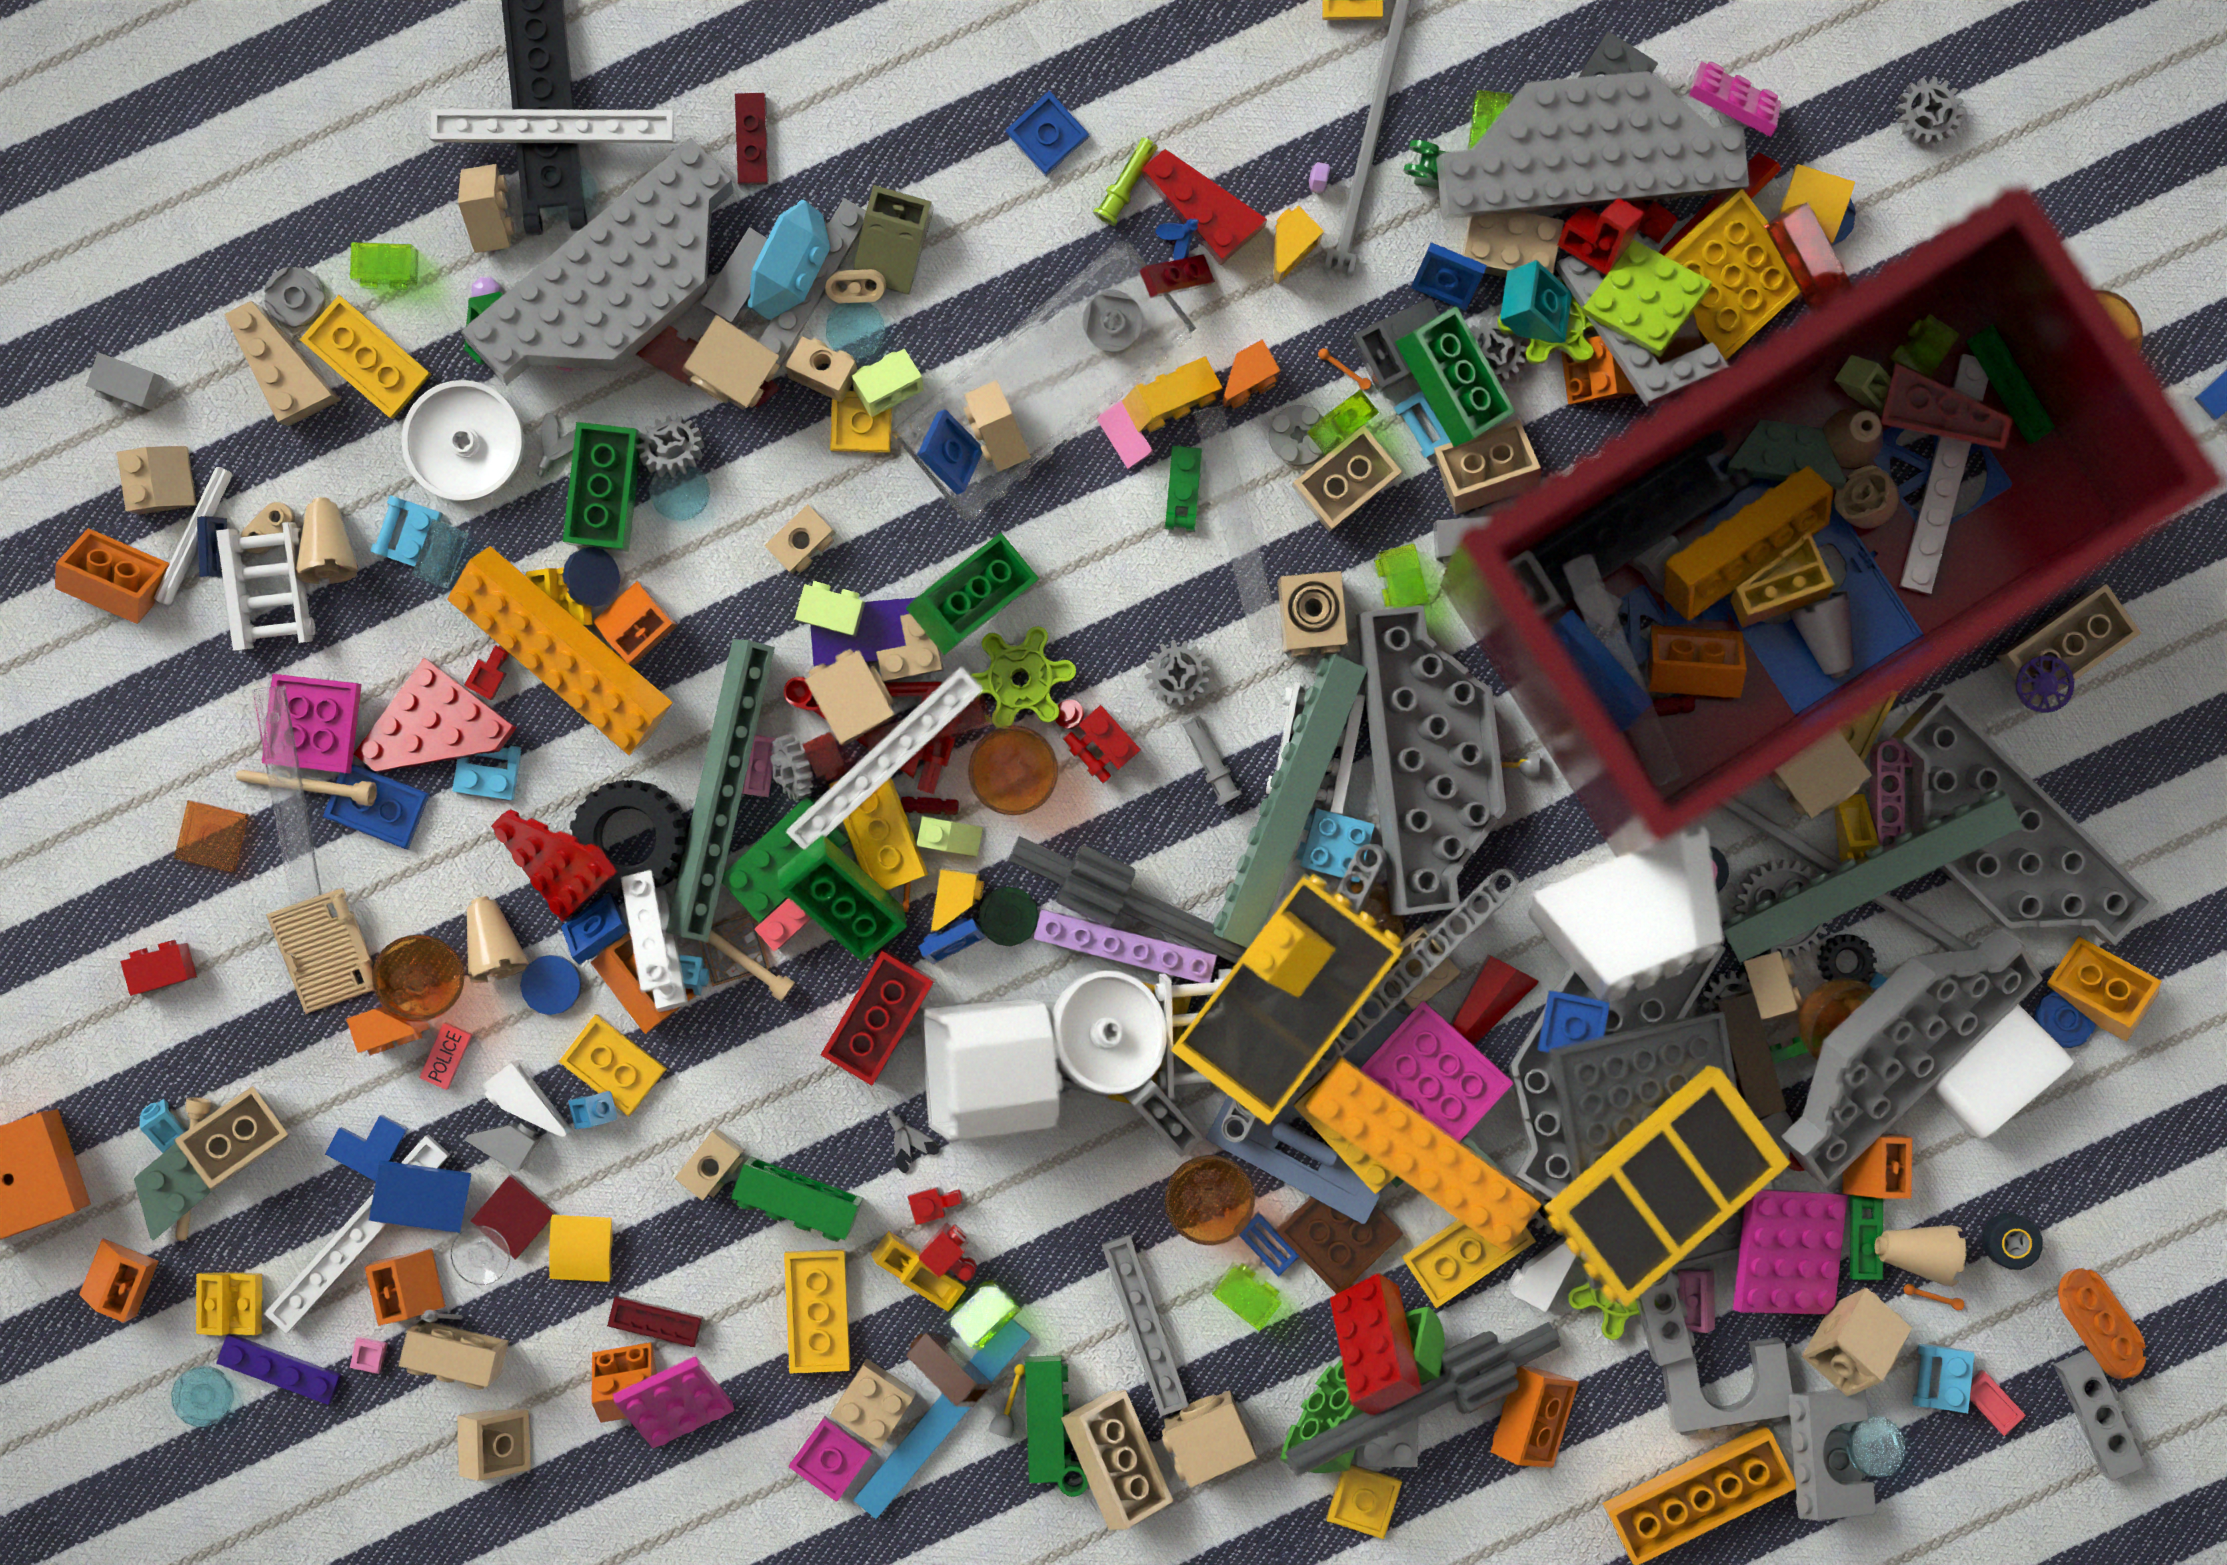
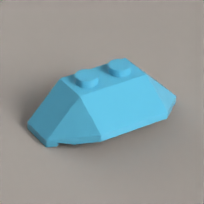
M801 200L797 205L779 215L752 268L750 282L751 298L748 299V307L766 320H771L804 302L830 250L823 214L807 201Z

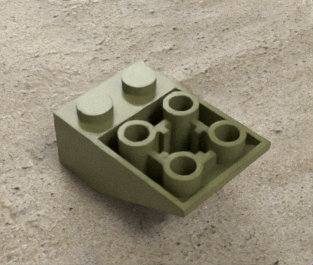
M873 185L853 270H876L884 276L887 289L909 295L934 211L932 201ZM872 280L867 281L869 284L876 285Z

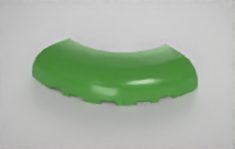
M1429 1306L1405 1312L1420 1383L1438 1379L1445 1346L1444 1331L1439 1317ZM1342 1359L1334 1368L1329 1366L1315 1383L1319 1387L1300 1406L1304 1410L1297 1425H1291L1280 1460L1288 1464L1285 1451L1364 1413L1350 1403ZM1356 1448L1309 1472L1332 1473L1349 1471Z

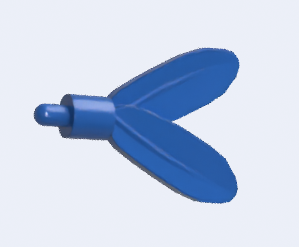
M1189 219L1184 225L1164 223L1155 229L1157 236L1161 239H1177L1173 252L1174 260L1188 258L1192 233L1198 228V219Z

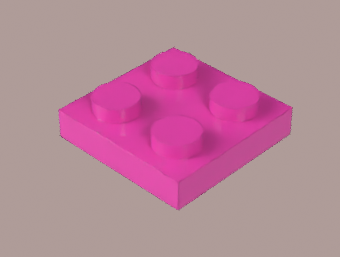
M824 1416L788 1467L837 1502L871 1456L873 1450Z

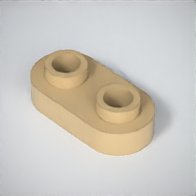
M872 269L840 270L834 272L828 278L825 290L828 297L837 303L875 302L884 294L886 280L880 272ZM838 281L845 282L847 288H841L838 285ZM867 281H874L876 283V288L870 287Z
M280 502L270 503L243 529L241 537H249L255 533L259 535L283 533L282 523L294 522V512L286 504ZM275 512H279L281 515L278 522H274L272 519ZM273 546L245 550L254 554H264Z

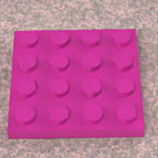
M1422 1001L1360 1068L1459 1141L1465 1137L1514 1083L1425 1001Z
M1761 1189L1745 1203L1733 1310L1753 1313L1829 1314L1836 1304L1848 1195L1832 1192Z

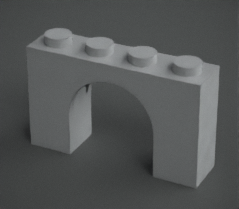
M1779 1337L1749 1341L1754 1374L1752 1387L1742 1400L1732 1405H1716L1703 1397L1695 1356L1662 1365L1670 1424L1676 1433L1680 1432L1683 1436H1689L1699 1433L1698 1429L1710 1428L1711 1431H1722L1728 1429V1425L1740 1423V1426H1753L1758 1424V1420L1770 1419L1772 1422L1787 1420L1790 1415L1789 1394H1793L1785 1342Z
M1839 1389L1789 1394L1798 1518L1820 1521L1876 1514L1873 1482L1856 1480L1836 1482L1828 1474L1823 1460V1447L1826 1437L1835 1426L1842 1423L1868 1421L1866 1390L1848 1397Z

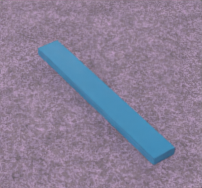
M1008 1315L971 1358L970 1362L992 1383L1030 1338L1031 1333ZM942 1393L853 1500L872 1517L877 1519L971 1407H956Z

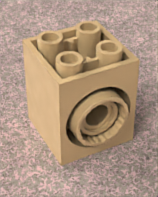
M716 315L681 371L691 376L690 381L722 403L729 401L744 410L747 406L753 407L758 402L764 392L759 388L764 380L767 382L771 381L780 367L776 363L779 355Z
M1341 571L1281 576L1277 582L1284 653L1291 652V657L1309 656L1311 650L1321 649V655L1341 652V648L1348 644ZM1308 602L1315 603L1319 608V615L1315 617L1309 616L1305 612V604Z
M852 649L835 657L837 662L829 667L823 663L808 671L810 677L805 679L842 746L896 718L889 706L894 701L875 666L869 668L860 651L858 650L853 653Z
M1836 731L1777 768L1768 776L1782 792L1786 790L1789 793L1790 797L1786 800L1797 814L1799 813L1800 816L1805 814L1812 819L1823 810L1832 809L1848 799L1861 787L1860 783L1872 774L1841 733Z
M1864 1288L1836 1302L1830 1313L1824 1316L1802 1357L1848 1397L1883 1382L1887 1373L1894 1366L1897 1355L1912 1327L1898 1313L1882 1302L1875 1293L1871 1292L1868 1288Z
M1230 1390L1217 1396L1211 1395L1189 1404V1407H1185L1179 1413L1164 1419L1165 1429L1162 1430L1164 1445L1169 1454L1175 1453L1176 1457H1174L1176 1464L1174 1466L1181 1482L1187 1480L1190 1488L1257 1459L1255 1445Z

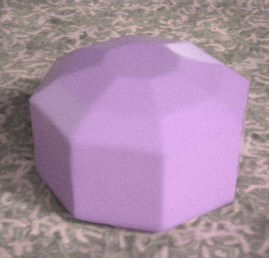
M1317 162L1313 166L1309 177L1311 192L1325 193L1330 171L1329 164Z
M480 277L472 285L471 297L495 292L502 293V288L493 278Z

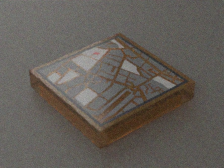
M750 913L712 924V931L765 969H771L763 940L754 930L758 926L757 920ZM699 940L707 969H709L712 986L752 975V973L710 943Z

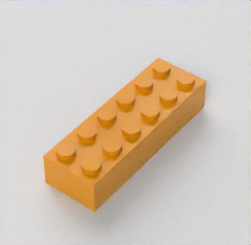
M1806 466L1799 472H1793L1776 488L1768 489L1757 501L1752 504H1746L1735 516L1729 520L1721 521L1713 531L1704 537L1696 538L1682 552L1670 556L1665 563L1664 599L1687 621H1690L1732 592L1765 565L1767 566L1780 553L1787 548L1789 549L1807 532L1810 531L1813 536L1829 525L1833 487L1809 466Z
M1762 1425L1602 1503L1628 1558L1633 1565H1640L1796 1489V1482L1772 1432L1765 1425Z

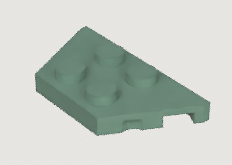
M1768 420L1759 421L1731 459L1726 469V473L1733 474L1746 467L1752 477L1785 481L1793 472H1799L1806 466H1809L1831 485L1833 489L1843 490L1846 484V479L1822 428Z
M176 1143L134 1177L149 1236L153 1241L211 1193Z

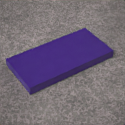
M915 598L865 602L856 637L810 624L813 666H819L823 663L826 666L832 665L837 662L835 658L837 655L849 649H852L853 653L859 650L865 662L878 661L877 651L906 646L900 616L910 614L906 607Z

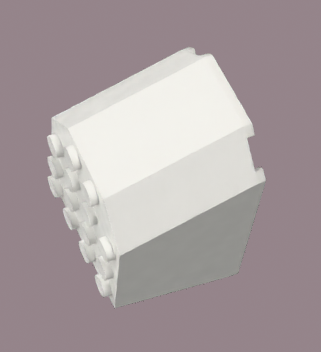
M1705 827L1696 829V835L1689 837L1686 836L1685 832H1679L1657 845L1626 854L1533 893L1528 911L1530 919L1599 1000L1608 999L1610 1003L1627 996L1626 993L1629 992V989L1636 987L1638 991L1653 986L1654 982L1658 980L1657 978L1665 975L1666 979L1673 978L1683 973L1686 966L1692 962H1704L1714 957V954L1718 952L1717 949L1722 943L1723 937L1708 833Z
M1024 999L919 1008L928 1124L932 1130L951 1142L1056 1127V1119H1059L1058 1091H1062V1076L1060 1072H1056L1055 1060L1060 1059V1049L1058 1041H1054L1050 1024L1051 1011L1046 1008L1045 1003Z

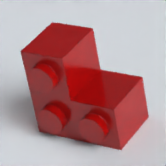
M1619 197L1601 215L1583 206L1565 223L1557 246L1607 275L1632 243L1644 212Z

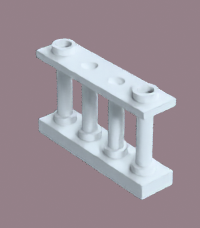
M296 522L282 523L283 533L241 537V535H238L237 529L216 531L233 651L254 648L253 642L259 638L298 634L299 643L313 641L312 635H315V623L313 618L309 617L305 582L297 578L296 572L302 531L300 528H297ZM285 545L287 563L253 567L242 565L241 553L244 549ZM289 574L292 591L290 593L256 597L246 595L245 583L248 579ZM294 605L296 622L258 627L250 624L249 612L252 609Z
M1293 682L1292 688L1286 687L1283 705L1288 706L1276 770H1279L1282 764V751L1287 742H1289L1290 734L1295 732L1293 730V718L1296 704L1302 706L1306 704L1304 702L1305 694L1298 693L1300 687L1298 682ZM1357 694L1347 718L1345 729H1343L1336 745L1341 747L1339 759L1333 758V760H1330L1326 772H1331V776H1335L1333 788L1328 787L1327 790L1319 789L1315 800L1325 802V805L1329 806V812L1343 813L1365 701L1364 695ZM1269 776L1266 787L1267 794H1270V791L1272 789V787L1270 786L1272 776Z
M651 870L621 877L641 991L653 990L655 1006L658 1012L688 1005L676 935L665 933L671 910L668 893L665 890L656 892Z
M1218 969V979H1215L1214 982L1172 985V981L1165 973L1159 974V983L1155 984V997L1160 1002L1165 1017L1167 1042L1161 1061L1162 1071L1157 1072V1083L1160 1090L1162 1089L1169 1099L1174 1098V1085L1211 1082L1198 1071L1174 1073L1173 1056L1177 1055L1171 1051L1175 1045L1173 1044V1027L1189 1026L1198 1013L1172 1015V998L1212 995L1230 973L1231 969ZM1236 976V978L1232 981V983L1230 984V985H1231L1233 988H1235L1236 990H1237V976ZM1223 993L1219 999V1008H1216L1214 1012H1209L1200 1023V1025L1216 1024V1026H1219L1220 1037H1217L1215 1041L1197 1043L1210 1053H1217L1220 1056V1061L1239 1074L1237 1002Z

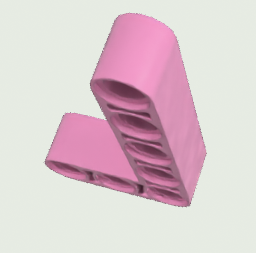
M1896 740L1879 741L1870 750V773L1872 774L1870 776V814L1879 844H1882V840L1886 836H1889L1895 842L1893 838L1905 832V768H1913L1912 756ZM1885 746L1890 747L1893 753L1892 759L1889 762L1884 761L1881 755L1882 749ZM1885 776L1890 777L1893 782L1892 789L1889 792L1884 791L1881 785ZM1886 806H1889L1893 811V817L1889 822L1884 821L1882 818V810Z

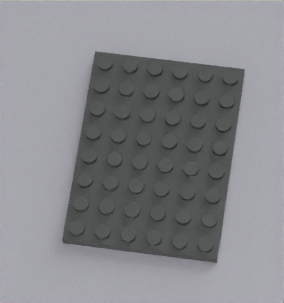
M1717 1010L1550 1048L1572 1182L1708 1065L1721 1069L1737 1090L1724 1011ZM1711 1089L1670 1123L1671 1127L1724 1198L1751 1176L1745 1135ZM1662 1131L1619 1167L1674 1242L1716 1206V1203ZM1612 1175L1607 1177L1576 1204L1580 1229L1621 1283L1629 1282L1666 1250V1247ZM1745 1204L1667 1272L1738 1255L1740 1252ZM1588 1274L1590 1288L1594 1290L1601 1289L1603 1285L1598 1278L1594 1280Z

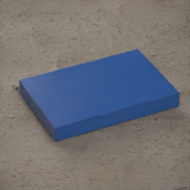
M353 763L351 773L340 772L336 781L338 784L353 786L361 781L375 783L377 786L376 800L372 806L358 805L351 797L331 795L323 817L398 847L409 849L430 793Z
M380 1161L369 1221L460 1233L471 1173Z

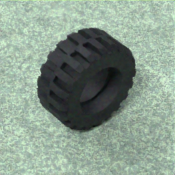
M619 780L599 786L598 790L595 792L591 791L585 797L586 801L583 804L578 805L575 810L576 818L571 821L569 827L572 830V836L578 838L579 844L584 846L593 844L599 847L617 871L600 889H606L609 893L617 895L624 894L621 877L649 870L652 871L655 888H658L667 883L666 881L678 872V866L682 862L687 841L686 828H688L687 819H684L681 814L682 808L671 799L672 796L668 792L662 791L657 788L658 786L636 780ZM624 809H635L643 812L652 820L656 829L657 841L653 853L647 860L634 866L622 865L612 860L603 845V829L607 820L614 813Z

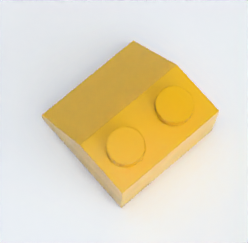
M1299 205L1293 211L1290 208L1286 209L1276 220L1278 223L1275 225L1276 232L1274 236V281L1277 284L1320 244L1324 230Z
M945 868L941 869L931 930L938 931L974 905L976 900L982 899L984 881H979L980 874Z
M1286 911L1278 915L1243 962L1267 982L1299 998L1336 949L1291 912Z

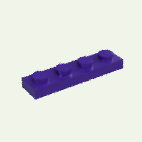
M234 1334L226 1335L216 1364L327 1405L332 1403L342 1374Z

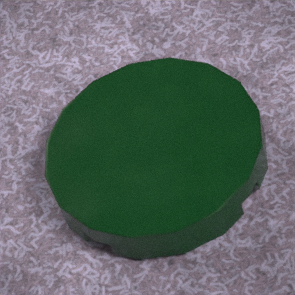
M1009 886L996 889L989 894L982 903L979 913L980 925L987 938L998 945L1009 947L1022 944L1029 939L1037 928L1039 918L1037 904L1030 894L1020 888Z

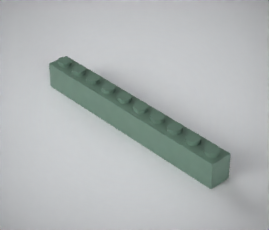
M732 640L665 933L708 942L775 647L751 640Z
M1327 653L1318 662L1315 671L1317 677L1313 686H1310L1305 694L1304 702L1306 704L1302 714H1299L1294 721L1293 730L1295 732L1291 742H1287L1282 751L1281 757L1283 761L1280 769L1276 770L1271 778L1270 786L1272 789L1268 798H1265L1261 803L1259 809L1260 819L1257 826H1254L1249 833L1247 840L1249 846L1245 855L1243 854L1238 860L1236 866L1237 876L1234 883H1230L1226 890V903L1223 910L1219 911L1215 917L1213 925L1215 930L1213 934L1249 948L1262 931L1367 671L1366 667L1338 655Z
M1996 789L1987 791L1979 796L1980 801L1972 805H1968V803L1958 805L1951 809V815L1945 818H1931L1922 824V829L1913 833L1910 830L1902 832L1893 838L1895 842L1884 847L1882 844L1873 846L1865 851L1866 856L1857 860H1854V858L1846 859L1837 865L1838 869L1828 874L1826 871L1817 873L1809 878L1810 883L1801 887H1798V885L1790 886L1781 892L1782 896L1772 901L1770 898L1761 900L1753 905L1754 910L1745 914L1737 912L1725 919L1727 923L1722 924V928L1739 962L1741 963L2023 828L2024 826L2008 795L2003 790L1999 792Z

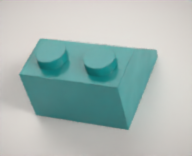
M1538 260L1507 271L1500 320L1517 336L1563 343L1566 341L1572 293Z

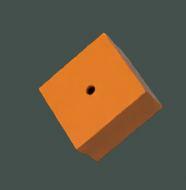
M58 1109L48 1112L42 1111L0 1126V1240L62 1219L66 1215L91 1205Z

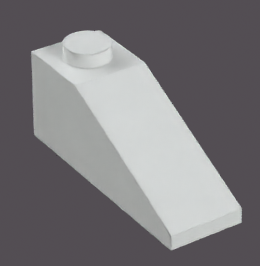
M518 1060L510 1063L483 1085L487 1090L485 1092L486 1097L494 1106L499 1105L501 1109L562 1138L573 1131Z
M1565 1235L1527 1261L1521 1270L1516 1269L1509 1283L1512 1286L1510 1291L1514 1296L1544 1312H1547L1576 1257L1566 1246L1565 1242L1568 1239Z

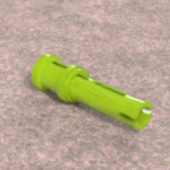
M1145 137L1140 139L1138 146L1114 185L1111 184L1107 187V194L1099 208L1093 210V214L1106 224L1116 226L1118 223L1117 217L1124 205L1130 203V193L1142 174V168L1148 164L1158 149V146L1153 144L1154 142Z

